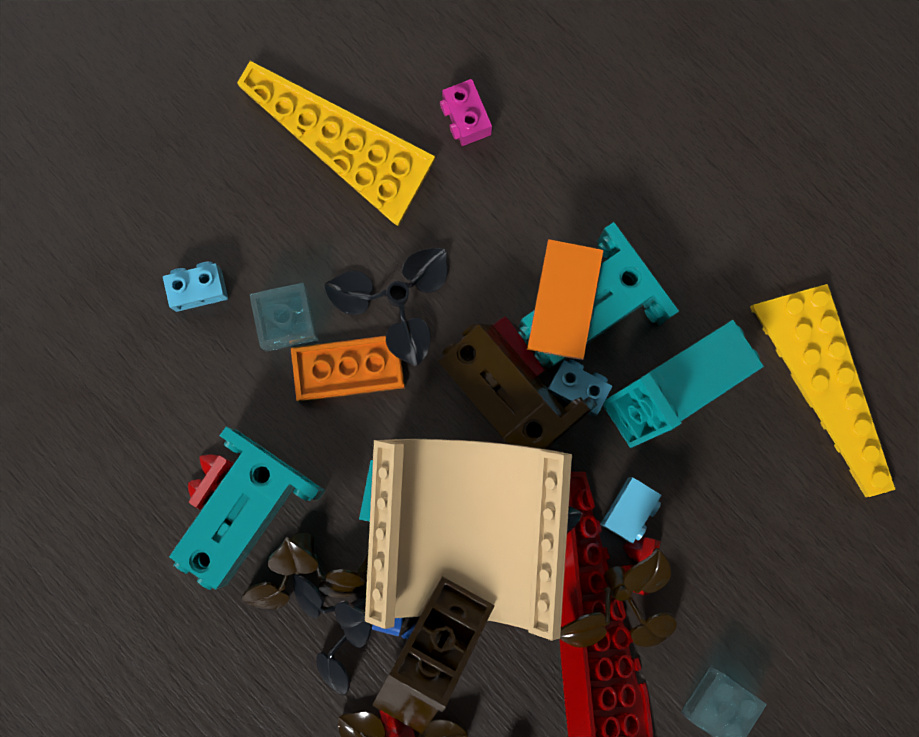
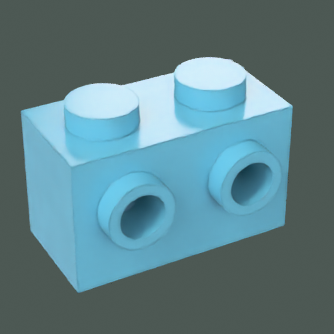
M202 262L196 265L197 268L190 270L178 268L171 270L169 275L163 276L169 307L179 312L228 300L222 269L216 263Z
M564 360L548 387L549 391L555 397L568 404L576 398L582 397V399H586L591 396L598 405L588 414L593 417L598 415L612 385L607 383L608 379L598 373L594 372L591 375L583 371L584 366L574 360H569V362Z
M633 477L627 478L602 520L601 525L628 542L633 543L635 539L639 541L647 529V526L644 524L649 515L653 517L661 505L658 501L661 494Z

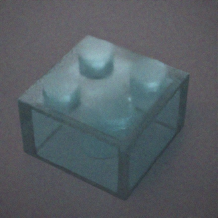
M304 283L249 294L260 348L265 352L318 341L309 293Z
M710 666L681 713L713 737H747L767 704Z

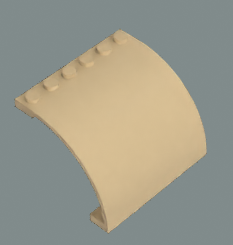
M374 440L365 622L388 629L394 627L395 618L420 617L443 576L495 605L488 621L527 629L529 633L552 641L559 639L561 632L572 454L520 445L466 440Z

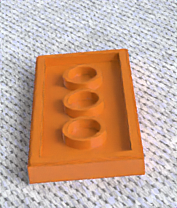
M548 239L527 347L528 350L579 360L584 359L603 250Z
M386 336L291 348L296 400L298 402L404 388L401 359L395 357L389 351L386 345Z

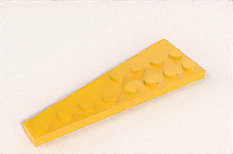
M250 61L237 82L239 87L393 224L399 226L432 167L435 156Z
M828 284L750 306L752 313H755L761 322L763 331L766 335H769L775 345L777 354L783 358L792 374L790 375L810 407H813L821 420L820 424L823 429L827 430L834 441V447L845 459L850 468V473L864 496L872 497L895 490Z

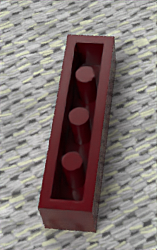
M506 316L493 324L536 376L545 371L532 351L527 349L528 346Z

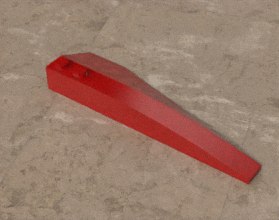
M571 472L569 507L571 506L582 513V517L579 523L567 534L561 627L589 613L601 612L605 616V592L603 589L608 586L605 582L604 574L609 569L607 559H610L607 547L603 548L599 535L602 529L600 522L596 520L592 511L595 504L585 472ZM612 596L610 623L605 626L607 633L603 639L594 645L582 648L574 647L560 639L568 737H653L648 689L646 683L638 684L635 671H639L642 668L639 658L632 659L629 644L633 640L630 631L624 627L623 620L626 618L623 602L618 601Z

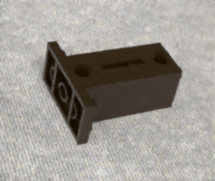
M472 324L462 333L464 338L458 344L453 342L442 352L444 356L438 361L505 441L511 445L547 450L598 405L590 396L586 399H582V397L576 398L564 408L492 324H478L477 326ZM474 348L476 350V357L473 355ZM536 423L541 425L542 434L536 429Z
M442 576L377 695L373 706L422 734L437 711L443 712L495 605Z

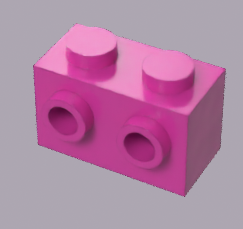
M472 79L442 90L443 100L440 101V106L445 116L449 115L452 121L450 130L455 140L459 138L461 145L465 146L491 135V122Z

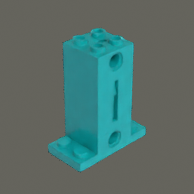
M613 222L608 225L597 240L599 243L598 249L603 250V256L605 258L609 257V259L600 266L586 345L642 305L646 308L644 312L652 323L656 322L658 326L679 312L616 224ZM623 280L627 281L628 284H629V286L626 285V284L623 282ZM534 311L522 318L518 326L520 330L518 333L527 346ZM535 351L536 353L534 354L541 366H546L548 371L568 358Z
M732 320L606 399L603 407L628 446L632 448L674 429L681 424L682 420L764 366L760 361L758 353L752 349L746 340L743 330Z
M227 426L219 435L226 440L223 445L237 454L239 452L241 455L169 556V558L175 561L173 565L185 574L191 572L198 577L197 582L208 590L212 588L217 590L229 584L292 491L305 501H311V499L320 500L326 491L240 431ZM265 469H268L270 477L268 481L264 482L262 473ZM206 554H207V555L209 556V558H210V563H209V565L205 562V555H206Z

